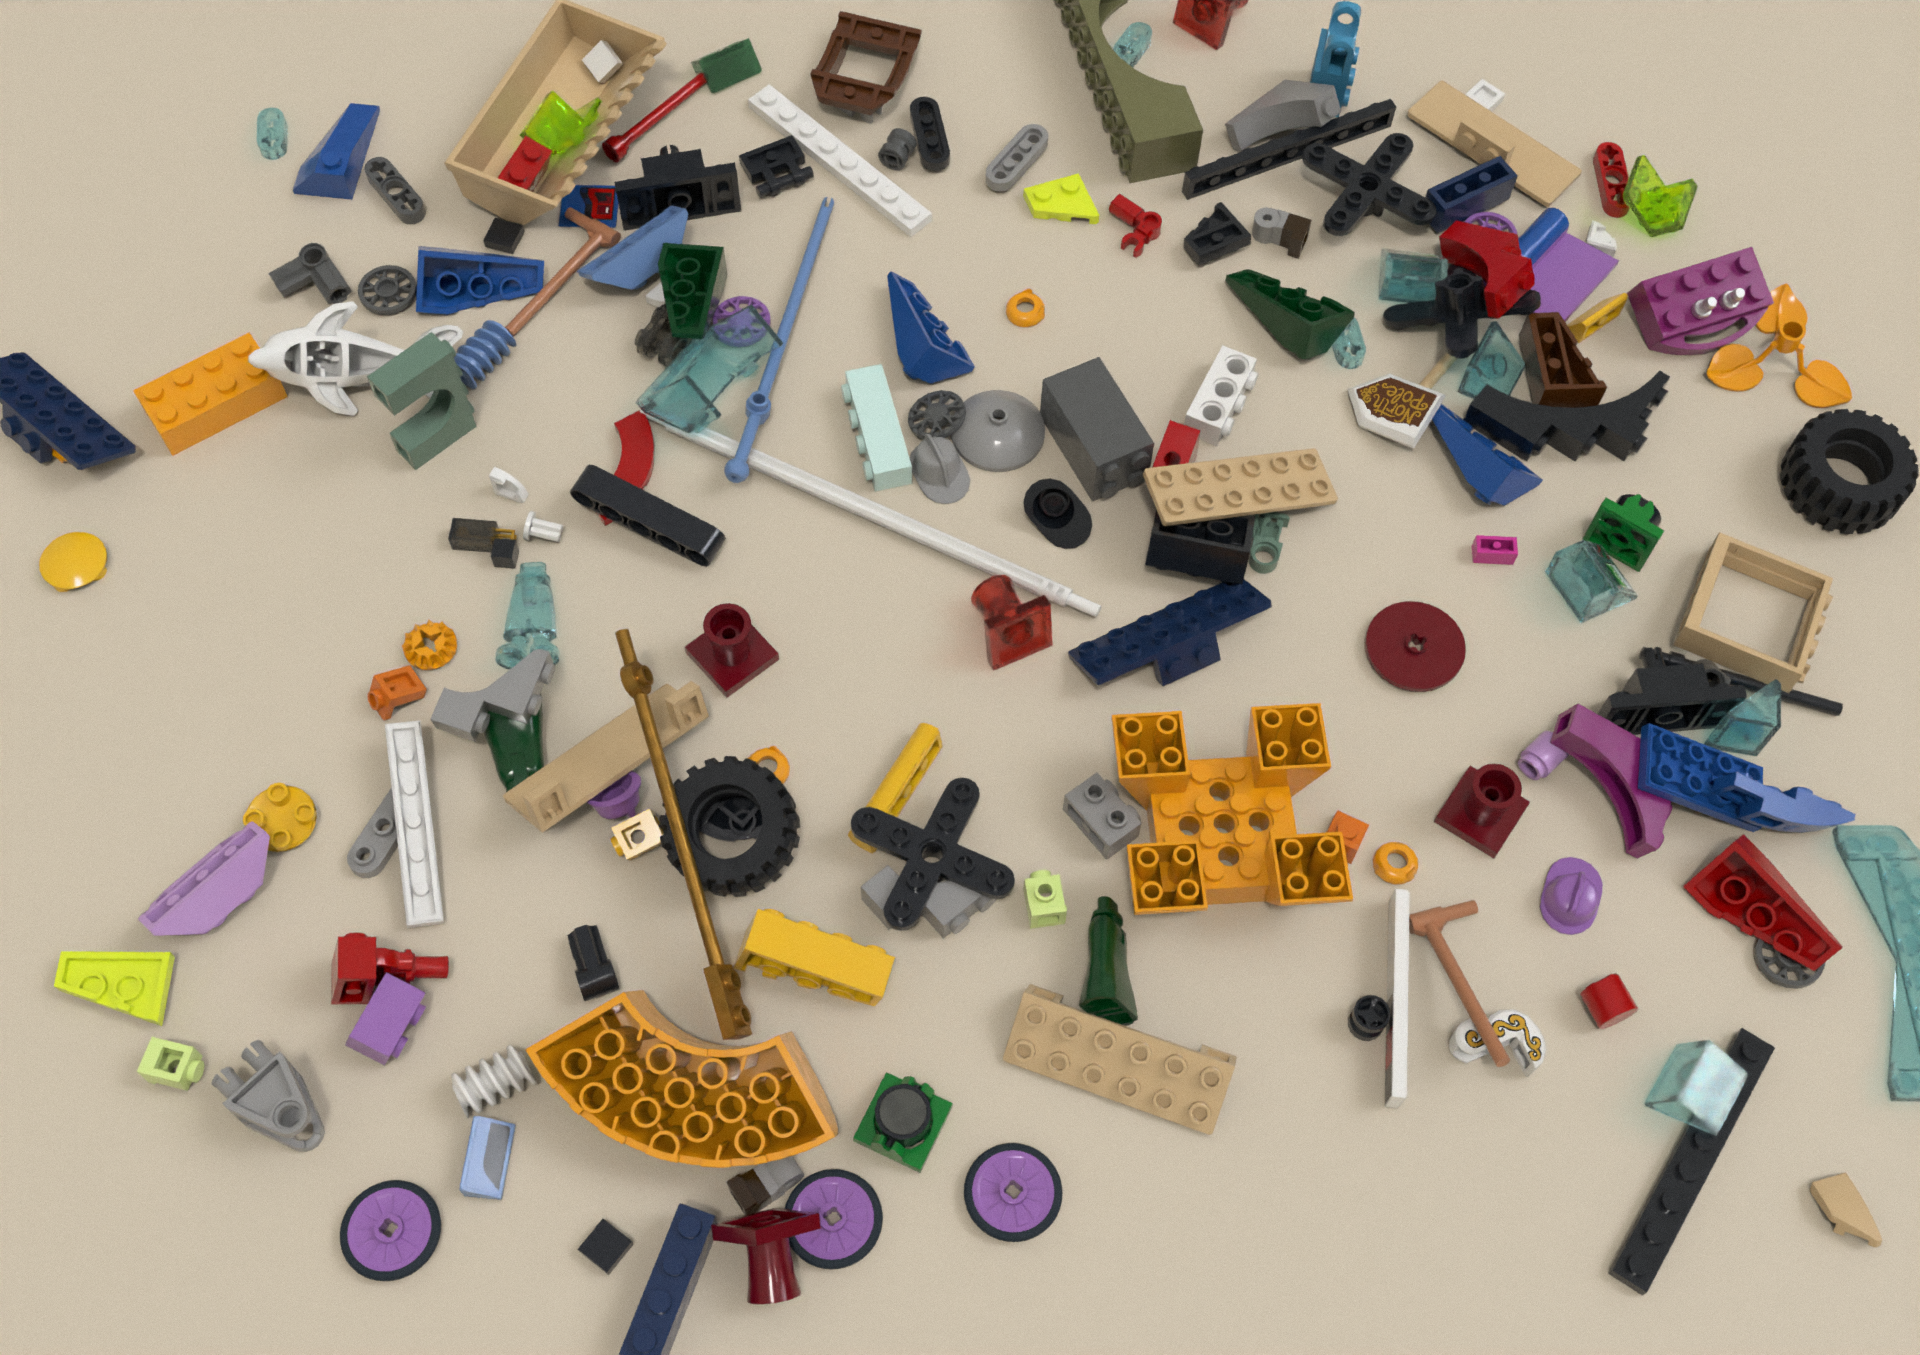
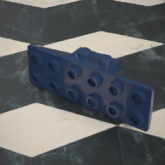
M12 353L9 356L0 358V403L2 404L3 413L0 424L2 431L40 464L52 460V448L78 470L96 466L136 452V446L26 353Z
M1245 579L1242 585L1222 582L1211 588L1200 590L1182 601L1171 603L1155 613L1141 616L1135 622L1126 626L1112 629L1099 638L1083 642L1078 647L1068 651L1069 658L1097 685H1101L1153 661L1156 679L1162 686H1165L1220 661L1216 632L1271 608L1272 603L1267 596Z

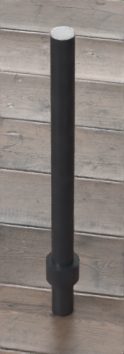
M1670 651L1669 654L1662 652L1665 666L1688 665L1695 662L1686 659L1684 654ZM1719 668L1731 679L1729 684L1731 686L1744 685L1745 690L1839 716L1842 712L1843 703L1794 689L1787 693L1749 676ZM1706 673L1707 679L1712 680L1714 678V673Z

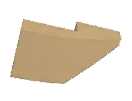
M1846 1172L1812 1182L1810 1193L1830 1222L1836 1223L1834 1233L1844 1236V1233L1847 1232L1868 1240L1867 1245L1875 1248L1881 1245L1882 1237L1862 1196Z

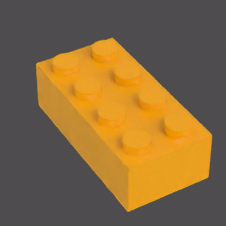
M250 332L133 390L143 410L172 456L288 397L280 380L271 377L266 370L255 368L248 362V356L253 351L260 349Z

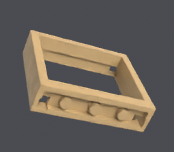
M1719 532L1707 551L1673 645L1789 693L1797 682L1801 684L1804 682L1805 676L1810 670L1811 665L1806 664L1807 658L1810 659L1818 646L1819 641L1815 640L1814 637L1815 634L1818 635L1826 621V616H1823L1822 612L1827 610L1833 596L1828 594L1833 578ZM1721 565L1808 600L1788 663L1699 627Z

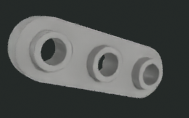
M1038 124L1024 126L986 168V184L989 188L995 191H1006L1020 179L1047 148L1048 132L1044 127Z
M392 788L348 852V865L358 877L372 878L378 875L398 847ZM383 824H390L387 830L379 831ZM370 853L368 859L360 860L361 855Z

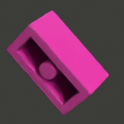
M1476 535L1471 545L1473 563L1513 565L1518 556L1517 537Z

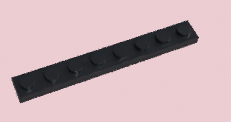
M1391 99L1380 103H1373L1366 108L1354 112L1351 111L1343 116L1332 119L1322 127L1312 126L1304 130H1297L1293 134L1279 139H1272L1265 144L1244 149L1237 154L1221 157L1214 162L1200 167H1193L1185 172L1182 193L1189 200L1302 159L1304 149L1310 144L1321 143L1333 148L1389 128L1393 121L1396 105Z
M1743 1028L1736 1033L1608 1272L1609 1275L1642 1296L1648 1292L1775 1049L1772 1045Z

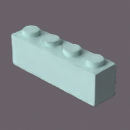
M882 364L845 371L846 384L841 385L844 403H850L852 408L848 410L851 428H857L859 435L855 436L858 453L864 454L866 461L862 462L866 481L872 480L875 492L912 484V465Z

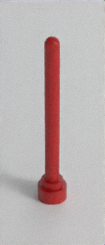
M699 73L622 136L609 137L602 143L605 155L613 162H619L627 155V150H629V145L706 84L708 82L707 74Z

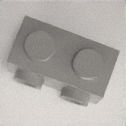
M1095 773L1065 795L1063 810L1106 860L1139 837L1142 824L1140 815L1133 806H1126L1119 798V793L1114 784L1107 779L1104 781L1098 773Z

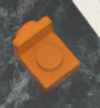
M408 665L374 675L370 691L368 692V702L371 708L376 710L383 720L391 718L395 706L424 698L427 689L412 667Z
M1337 810L1327 832H1342L1347 863L1352 864L1369 824Z

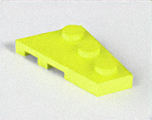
M61 951L54 987L61 992L162 1026L175 957L171 952Z

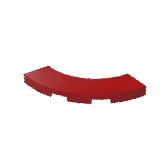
M639 410L614 423L615 430L622 444L620 462L614 475L643 490L652 475L655 446L648 419ZM597 513L605 526L613 522Z

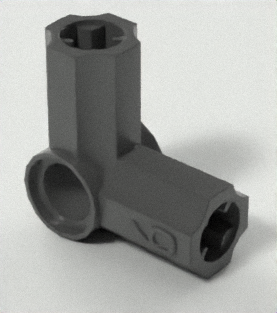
M318 243L305 245L301 248L299 257L268 273L283 297L312 281L328 304L342 303L347 300V296L351 293L350 287L331 261L327 251Z

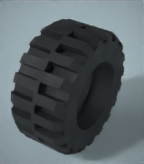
M1837 409L1834 413L1832 411L1821 413L1817 418L1810 419L1804 425L1782 459L1780 480L1782 486H1786L1783 491L1788 500H1793L1792 506L1798 513L1803 512L1808 516L1806 520L1812 524L1817 522L1823 525L1822 529L1828 531L1838 529L1842 534H1853L1855 530L1858 534L1871 532L1872 529H1879L1894 517L1914 491L1917 484L1916 479L1919 476V468L1915 464L1917 457L1914 449H1909L1911 444L1906 436H1900L1898 428L1892 423L1890 425L1882 421L1883 418L1876 414L1873 416L1866 415V411L1854 410L1849 412L1848 409ZM1827 458L1841 459L1854 464L1867 476L1870 485L1855 484L1843 479L1833 471L1827 462Z
M725 756L722 762H718L715 758L704 760L705 767L698 769L694 765L686 771L689 775L687 779L683 782L677 779L673 784L703 890L723 897L726 894H732L735 897L746 896V891L749 890L759 892L765 889L764 883L770 879L775 882L781 877L782 874L779 872L784 865L789 867L794 858L791 852L793 848H798L800 839L797 835V828H800V818L795 810L796 804L774 773L766 767H760L756 761L747 758L744 761H739L736 756ZM731 796L746 797L757 805L762 816V828L756 842L746 852L733 858L721 859L711 855L704 849L699 839V828L704 814L714 803ZM665 813V815L659 816V827L663 830V835L660 836L661 844L667 850L668 855L666 857L672 866L684 877L667 814Z

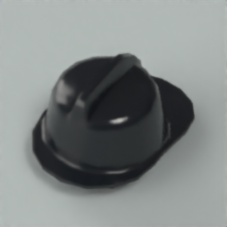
M1049 478L1041 479L1029 487L1023 501L1025 512L1047 540L1057 547L1070 549L1082 545L1088 539L1092 529L1091 515L1082 501L1066 484Z

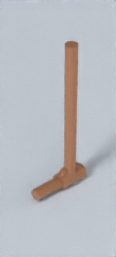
M569 207L565 212V218L586 229L589 240L505 327L514 337L599 246L613 247L619 243L621 234L599 220L591 219Z
M1470 900L1445 908L1438 906L1409 914V932L1422 937L1427 936L1496 1066L1503 1067L1510 1062L1509 1056L1441 934L1448 921L1477 914V903L1475 900Z

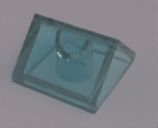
M1497 321L1490 323L1466 368L1458 389V393L1475 399L1486 384L1500 392L1511 395L1525 368V362Z
M1775 679L1726 713L1704 744L1721 751L1757 757L1781 727V683Z
M1710 1040L1676 1044L1647 1097L1645 1106L1717 1136L1748 1077V1072Z

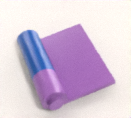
M1547 208L1518 238L1519 247L1521 249V256L1531 258L1535 285L1531 290L1539 292L1541 296V306L1533 313L1559 312L1566 322L1618 265L1619 260L1568 234L1569 221L1566 215L1559 209Z

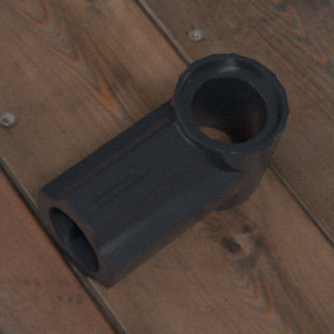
M583 925L575 928L567 936L572 956L577 966L575 974L584 1001L620 990L611 960L607 959L597 925Z

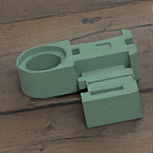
M1270 512L1262 513L1260 517H1258L1259 514L1252 515L1255 516L1252 536L1254 540L1248 561L1254 571L1267 574L1274 571L1277 567L1283 543L1279 542L1282 527L1287 528L1290 520L1287 514ZM1275 518L1277 519V522L1271 521V519ZM1265 551L1272 555L1273 560L1269 563H1263L1257 560L1255 554Z

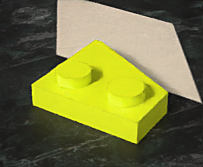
M1079 173L1027 187L1023 190V197L1033 218L1047 220L1055 218L1059 221L1071 222V217L1090 219L1089 224L1099 223L1100 215Z

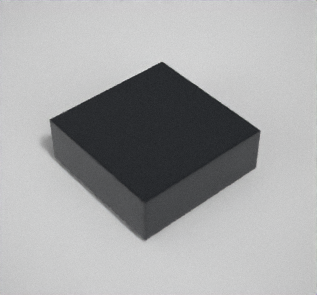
M494 218L483 240L485 247L514 254L525 232L522 224Z
M602 1219L581 1244L578 1251L609 1275L633 1246V1242L605 1219Z

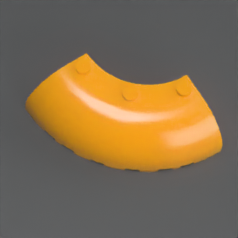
M644 990L623 992L525 1049L541 1076L570 1105L569 1107L575 1113L595 1125L606 1136L661 1160L716 1168L758 1165L808 1151L838 1135V1127L830 1103L792 1031L780 1034L766 1042L753 1045L733 1046L707 1042L682 1031L668 1021L651 1003Z

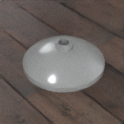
M1004 390L981 392L964 401L966 407L965 420L961 427L951 435V439L957 452L966 462L985 471L1006 472L1025 466L1040 452L1045 438V424L1040 411L1031 401L1017 393ZM956 411L954 415H959L960 411Z

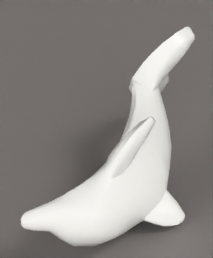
M352 301L336 303L317 313L305 327L283 331L270 336L262 348L253 351L248 356V362L255 368L266 370L271 377L280 381L307 388L317 402L334 413L354 416L358 409L342 388L369 382L368 375L404 350L361 334L341 329L358 308ZM442 325L423 333L414 343L432 332L440 341L445 339L453 346L462 338L463 331L458 326ZM431 391L425 395L431 398L434 391Z

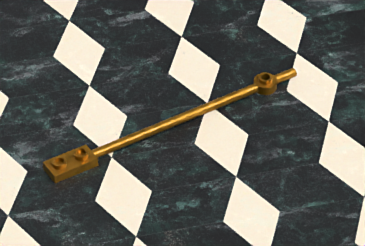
M621 629L615 632L624 666L620 669V678L624 689L634 699L709 961L710 966L703 968L721 1034L723 1040L742 1039L752 1035L750 1028L751 1015L748 1008L743 1004L740 993V977L731 964L724 963L647 695L651 692V685L654 682L653 675L646 665L638 662L629 629Z

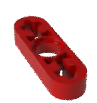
M1604 142L1598 146L1593 157L1601 203L1607 215L1621 218L1627 215L1633 203L1624 154L1619 145L1612 142ZM1606 176H1614L1619 179L1620 183H1611L1606 179Z

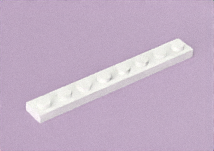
M770 84L748 99L749 108L785 137L793 135L802 151L910 237L932 221V213Z

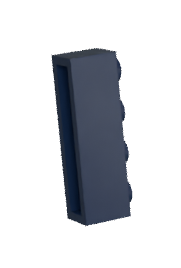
M679 1203L619 1355L670 1354L714 1241L711 1225L718 1223L715 1215Z

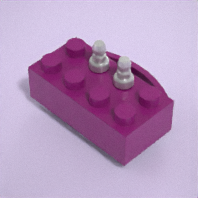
M1752 247L1641 281L1627 292L1648 349L1671 355L1704 354L1729 345L1751 330L1765 314L1768 307L1774 304ZM1739 320H1744L1745 326L1738 332L1718 341L1701 344H1688L1684 341L1685 337L1705 336L1716 333Z

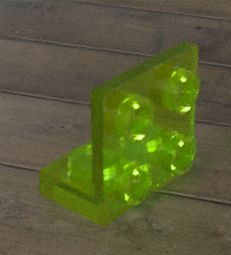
M551 91L545 96L519 136L523 139L527 136L552 150L551 157L555 154L560 156L570 145L576 147L584 139L586 134L583 130L586 126H590L599 116L597 109L601 105L602 100L597 97L575 111L554 91Z

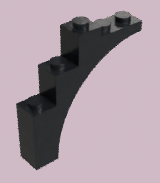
M1659 370L1649 382L1623 398L1601 405L1579 408L1550 407L1530 403L1500 392L1486 384L1470 403L1464 420L1472 425L1476 431L1526 462L1534 452L1540 454L1546 445L1551 446L1573 461H1576L1583 452L1589 454L1595 445L1625 461L1631 452L1637 454L1646 443L1648 438L1644 436V433L1649 426L1647 420L1653 412L1650 408L1652 405L1659 407L1669 391L1664 388L1670 376Z

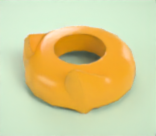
M1028 288L1009 299L1006 305V315L1008 320L1014 325L1031 327L1044 319L1045 306L1042 299L1033 294L1032 290ZM1022 302H1029L1034 308L1030 312H1021L1017 309V306Z
M776 746L759 749L747 758L756 761L757 764L765 759L775 761L777 769L774 775L782 784L786 782L789 776L790 765L786 756Z
M1388 842L1380 846L1373 857L1374 872L1385 882L1404 884L1414 879L1418 870V858L1415 852L1406 844ZM1392 853L1402 855L1406 860V866L1403 868L1392 867L1387 860V856Z

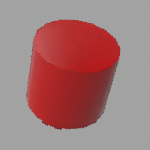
M1617 973L1610 974L1590 984L1580 993L1599 1029L1613 1026L1639 1010Z

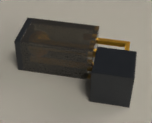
M452 519L448 537L452 550L491 553L494 567L516 568L519 549L516 543L517 535H515V530L499 529L497 521ZM500 532H502V533H511V535L500 534Z

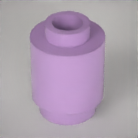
M1542 732L1521 752L1518 766L1532 780L1547 777L1569 755L1550 743L1553 732Z

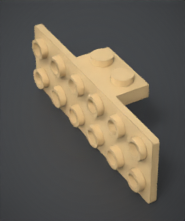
M1443 80L1439 81L1408 110L1407 116L1480 164L1501 156L1518 175L1514 186L1546 207H1549L1581 175L1582 170Z
M1315 448L1146 468L1143 472V477L1164 526L1335 504L1338 500L1322 460Z

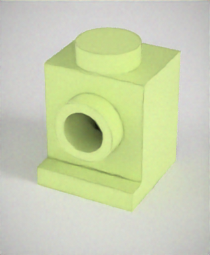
M1038 870L1031 873L1030 878L1024 879L1023 888L1030 929L1065 924L1067 907L1064 901L1060 874L1051 875L1049 870ZM1051 892V895L1048 897H1043L1040 895L1043 893Z
M151 1037L137 1073L148 1083H158L188 1091L192 1082L197 1083L201 1079L205 1065L204 1061H201L202 1055L194 1047ZM178 1065L176 1072L173 1073V1069Z

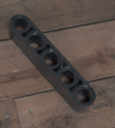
M587 465L570 490V495L581 505L701 566L707 567L711 564L726 539L725 535L715 526L595 465Z

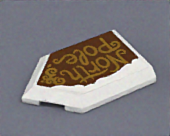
M1387 374L1347 389L1359 427L1413 449L1445 398V394L1392 374Z

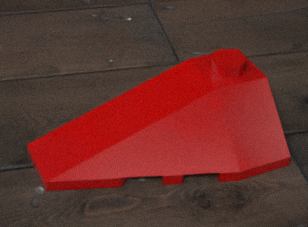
M1744 834L1683 886L1708 913L1719 919H1725L1741 928L1742 932L1750 936L1754 935L1772 945L1775 950L1813 971L1843 948L1772 862Z

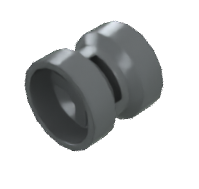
M901 128L893 129L887 137V143L883 144L878 153L881 163L889 169L902 170L908 161V156L912 154L917 146L915 137L907 130Z

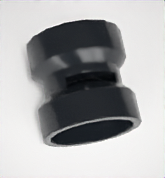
M1367 995L1360 998L1348 1017V1027L1354 1037L1362 1041H1371L1378 1038L1390 1019L1388 1004L1382 998L1375 995Z

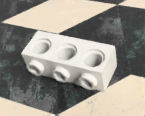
M1222 345L1185 416L1184 425L1200 430V440L1218 446L1222 436H1229L1235 419H1232V416L1235 412L1240 414L1247 398L1244 395L1246 389L1252 390L1257 381L1259 373L1254 372L1257 362L1256 358Z

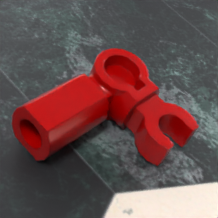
M1118 194L1111 201L1109 212L1134 228L1133 233H1128L1122 238L1121 249H1126L1130 244L1136 245L1133 257L1137 258L1143 253L1144 244H1149L1151 240H1155L1160 236L1162 218L1156 212H1145L1143 208L1121 194Z

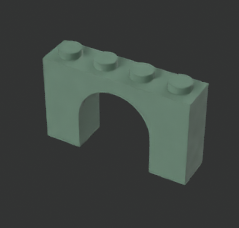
M432 332L367 376L374 396L394 416L425 394L434 391L422 410L390 432L396 451L415 470L477 427L473 417L475 410L467 399L469 391L460 378L463 373L454 360L456 352L447 340L440 341Z

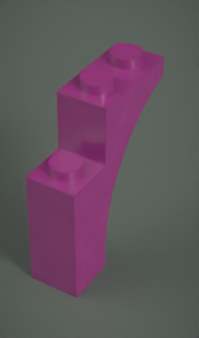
M1577 703L1559 714L1550 743L1582 763L1606 790L1621 821L1626 853L1638 859L1646 854L1655 852L1664 841L1663 829L1666 820L1672 812V805L1669 800L1638 789L1641 738Z

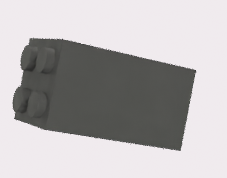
M1097 357L1043 379L1040 413L1044 424L1091 501L1093 502L1100 498H1110L1119 490L1142 484L1145 481L1143 472L1146 468H1150L1154 442L1101 358Z

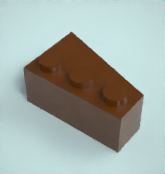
M1544 312L1527 315L1520 331L1519 339L1533 403L1562 408L1599 405L1607 386L1603 380L1599 381L1591 369L1593 364L1588 357L1584 358L1577 348L1578 341L1560 313Z

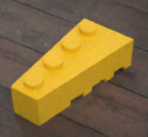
M758 909L746 929L733 969L745 972L747 966L760 968L763 971V977L777 980V977L790 976L793 977L797 986L808 989H819L821 985L827 986V992L830 995L871 1006H876L883 998L895 957L886 954V950L875 945H866V947L852 942V938L845 934L833 933L831 935L818 930V926L811 922H794L784 918L783 913L774 909H764V911Z

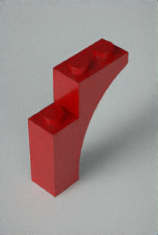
M1456 221L1439 236L1443 262L1468 269L1481 276L1486 282L1484 294L1488 317L1499 319L1535 285L1531 258L1521 256L1518 234Z

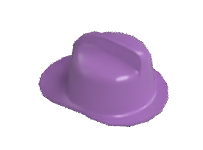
M630 771L587 801V803L603 818L617 819L623 816L632 818L636 815L635 808L640 800L639 788L641 786V777L636 772Z
M1574 857L1562 858L1552 864L1547 874L1541 895L1540 910L1546 923L1559 933L1568 935L1582 933L1592 925L1596 918L1602 896L1603 882L1598 871L1590 863Z

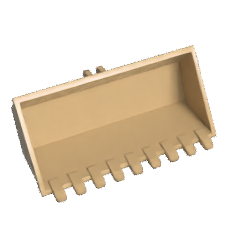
M556 0L444 162L447 170L452 172L463 196L506 221L522 225L556 208L561 199L570 194L576 186L573 183L574 179L581 176L588 166L585 162L594 157L598 152L597 143L604 140L611 131L608 126L616 122L621 116L622 112L619 109L628 104L634 96L631 91L637 88L645 79L642 74L649 70L656 62L653 57L665 48L667 44L664 41L665 38L574 2ZM601 40L608 42L623 63L605 83L598 82L582 61ZM525 136L552 150L548 169L533 192L498 178Z

